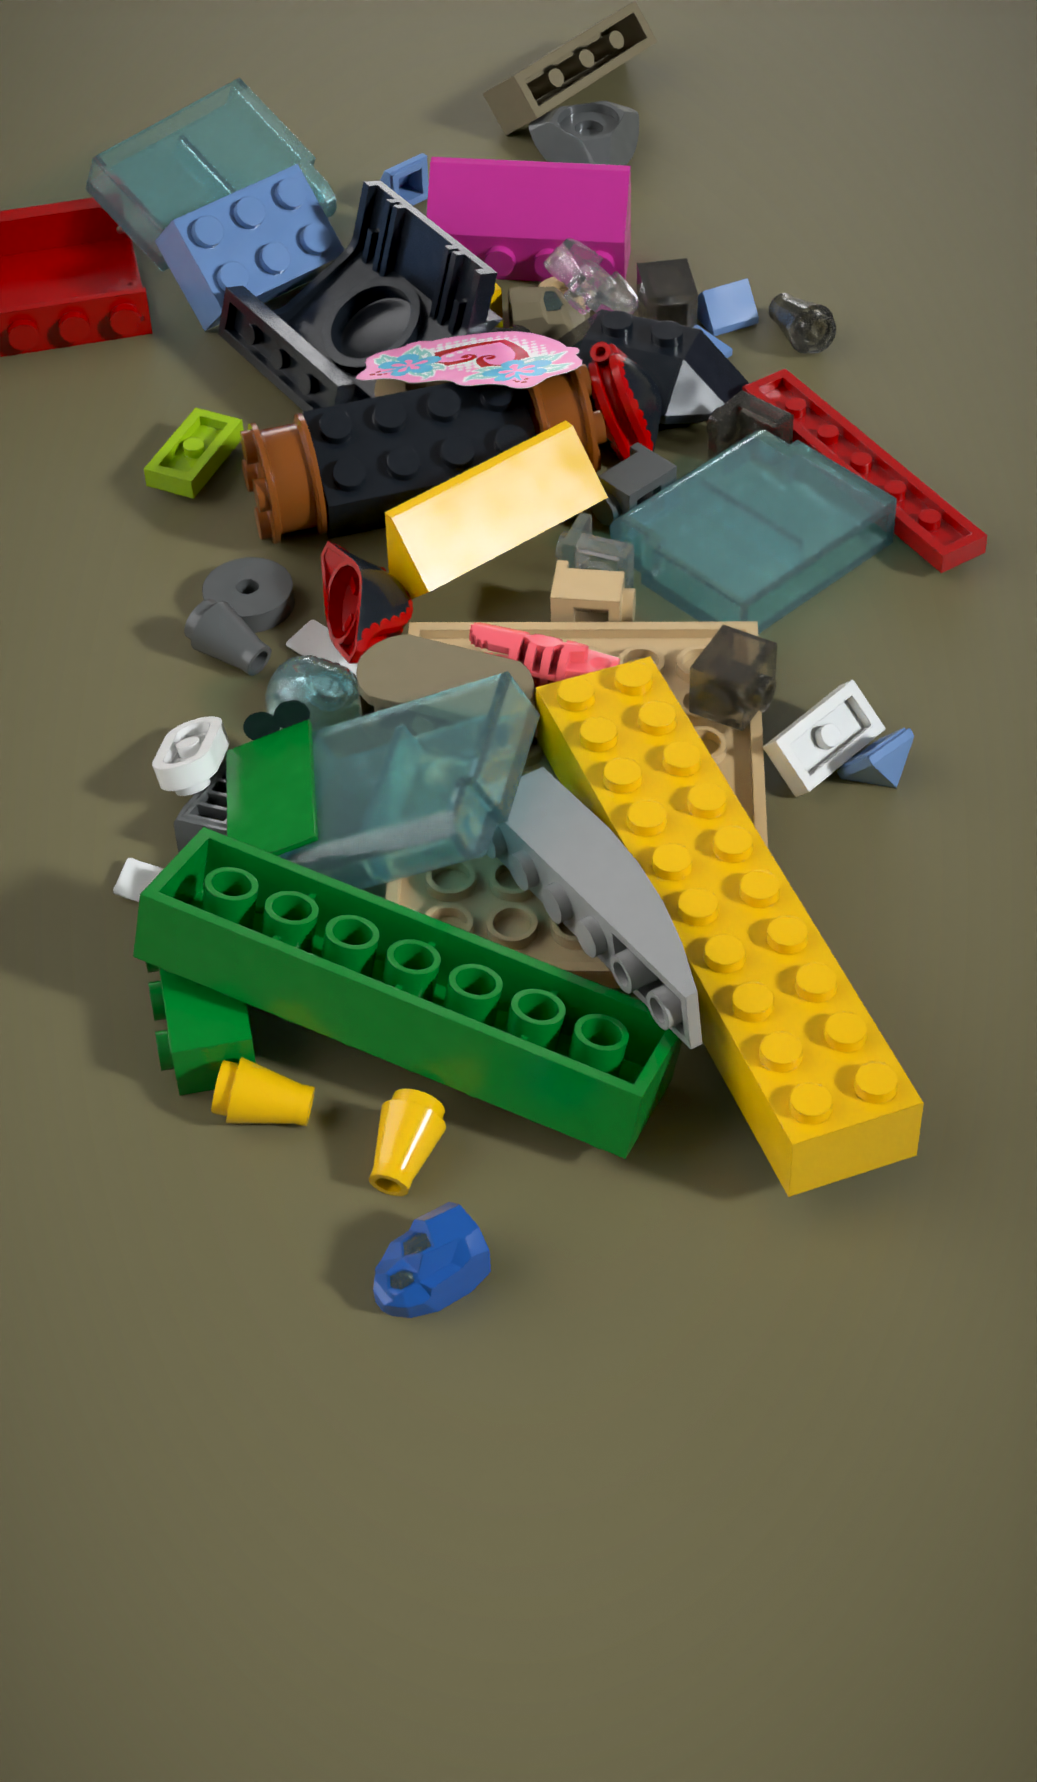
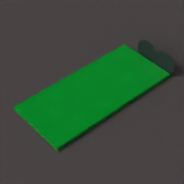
M298 700L284 701L276 707L274 715L267 712H256L249 715L244 721L243 730L246 736L253 741L226 751L227 836L276 856L318 841L312 724L309 720L310 710L303 702Z

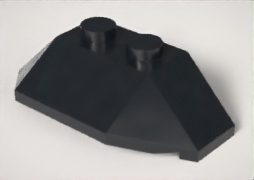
M601 309L557 340L566 347L578 348L580 351L576 355L582 360V364H586L587 367L593 361L590 356L591 347L597 342L612 343L643 368L657 384L662 399L661 424L701 423L714 418L718 422H733L742 405V386L749 384L701 329L683 326L674 321H658L633 316L624 311Z

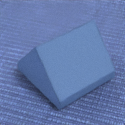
M748 278L702 291L690 303V311L713 336H719L759 323V316Z

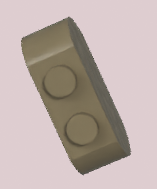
M403 634L376 643L362 655L358 662L356 676L361 723L363 729L372 740L483 769L496 768L515 761L533 743L535 737L534 682L530 671L520 661L410 634Z

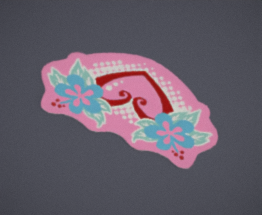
M518 331L488 332L434 341H418L401 348L376 353L366 359V369L359 373L355 379L362 381L396 379L408 383L451 381L462 386L497 384L522 389L533 387L546 378L575 370L582 365V360L576 355L580 351L578 348L566 347L563 343L549 337Z

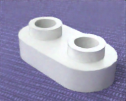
M208 716L190 720L175 727L165 736L152 762L161 789L175 791L178 796H188L198 793L210 785V778L218 771L230 744L221 718Z

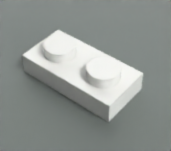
M852 679L839 685L765 744L763 749L795 797H798L814 789L886 728Z

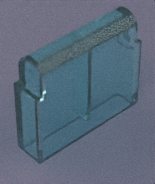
M240 77L93 157L85 188L162 272L169 269V266L157 247L155 240L172 220L295 164L299 165L327 218L332 217L337 208L335 194L331 186L313 167L316 160L315 156Z
M756 430L613 520L610 525V537L618 555L628 565L641 573V584L699 622L758 621L759 634L893 543L897 498L799 440L788 444L768 431Z
M506 671L312 731L318 841L279 855V857L363 890L485 856L490 848L496 825L508 822L540 714L511 674Z

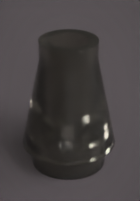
M781 293L771 301L768 309L769 317L777 323L796 351L804 354L820 353L833 342L836 335V323L832 312L826 306L795 298L788 293Z

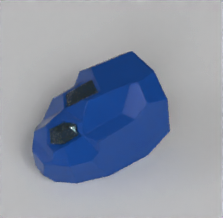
M448 1202L414 1219L409 1231L390 1242L381 1261L375 1268L373 1286L375 1302L384 1313L396 1317L413 1318L439 1312L471 1293L491 1272L490 1250L482 1232L460 1204Z

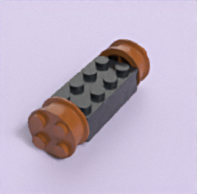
M583 363L577 369L546 378L530 388L516 389L497 384L462 386L450 382L303 411V414L297 413L294 415V420L291 424L259 430L255 422L248 423V430L240 431L241 445L245 458L242 460V469L248 492H254L257 507H254V514L260 539L271 538L273 544H278L281 542L282 534L314 527L320 535L327 533L329 539L386 528L385 512L565 420L573 425L597 474V471L601 470V456L598 444L606 442V427L601 411L592 410L589 397L592 393L591 379L586 364Z

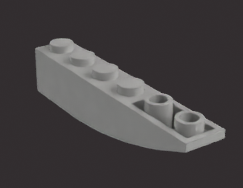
M544 767L478 795L481 823L477 824L476 831L485 853L492 859L497 857L510 870L517 885L524 891L529 889L543 903L548 915L555 923L563 922L577 936L584 952L591 958L597 956L612 971L620 988L626 993L633 992L649 1008L653 1019L663 1030L670 1028L690 1049L701 1045L702 1034L698 993L682 941L658 892L638 861L612 830Z

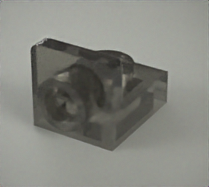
M741 390L723 406L717 407L709 417L706 428L708 434V457L719 462L735 448H738L779 469L792 458L794 415Z

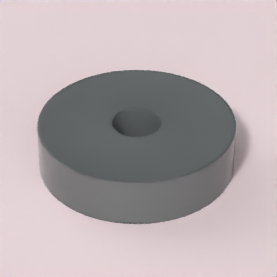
M246 557L223 563L208 574L202 586L203 600L214 599L216 602H228L254 633L263 632L281 624L291 614L295 604L293 581L290 573L279 563L265 558Z

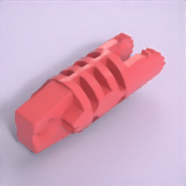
M481 622L471 624L469 633L471 644L481 649L486 648L488 651H493L488 654L520 661L530 671L535 688L620 665V658L590 650L588 645L576 641L567 640L563 642L562 639L536 633L530 635L526 631Z

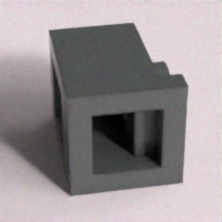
M637 442L630 447V457L598 476L608 498L591 506L592 512L599 522L611 527L630 540L676 510L677 466Z

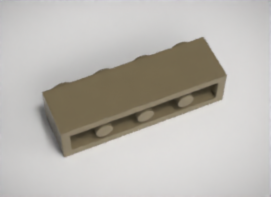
M633 1L483 93V96L505 135H508L539 118L657 43V40L636 1Z

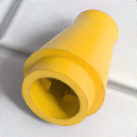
M241 1057L239 1063L223 1060L215 1085L211 1113L227 1116L226 1123L296 1124L306 1127L312 1109L315 1087L296 1082Z
M405 1088L396 1090L392 1099L382 1104L374 1166L369 1177V1182L375 1189L393 1196H405L408 1194L412 1181L446 1130V1123L443 1120L445 1108L435 1097L419 1090Z

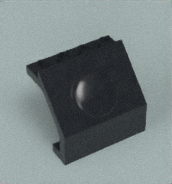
M381 180L363 181L354 233L348 247L294 298L276 310L268 308L244 286L226 287L218 335L303 411L374 398L377 380L362 381L355 379L359 373L366 369L365 362L368 357L382 351L401 348L413 342L434 341L462 335L488 333L503 320L490 309L497 272Z

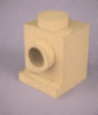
M557 560L550 596L551 622H634L636 588H625V572L569 568V561Z

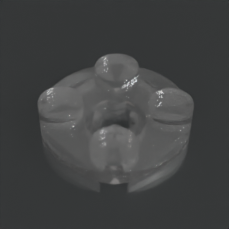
M566 239L544 261V266L548 272L557 280L563 282L568 288L564 293L566 301L583 315H587L591 310L597 313L601 309L624 311L633 315L640 306V301L628 282L617 271L610 276L599 265L603 258L577 240Z

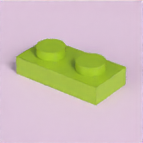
M195 407L145 466L146 486L194 499L240 443V431H244L242 419Z

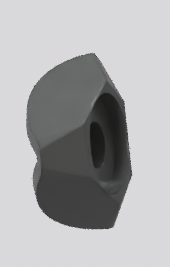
M608 101L560 106L533 120L528 127L537 149L548 162L626 165L633 157L637 146L639 113L632 108Z

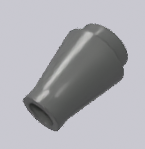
M206 599L194 608L186 621L184 633L191 640V646L194 650L242 669L250 676L261 672L271 657V648L258 638L226 601L216 602L214 599Z

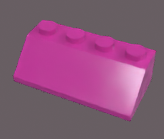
M431 157L426 217L497 272L496 279L543 282L555 276H568L577 279L583 284L625 286L631 252V166Z

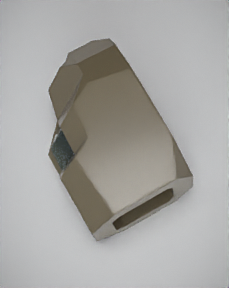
M520 286L508 289L510 331L534 333L558 340L591 317L589 309L583 305L582 301L575 298V296L564 295L555 286Z

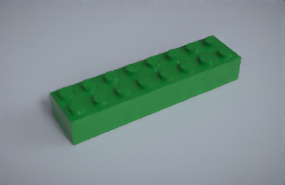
M203 827L140 893L133 957L624 1159L628 1156L672 1081L683 1041L670 1028L667 1030L660 1028L653 1019L649 1008L641 1000L206 827Z

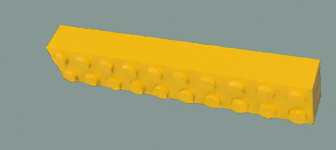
M651 656L536 687L537 741L560 783L612 830L638 861L663 900L682 941L697 989L702 1041L788 1197L917 1156L924 1102Z

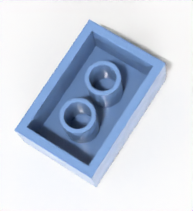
M298 164L172 220L155 240L157 247L204 331L220 324L226 287L244 286L260 301L265 303L313 280L345 250Z

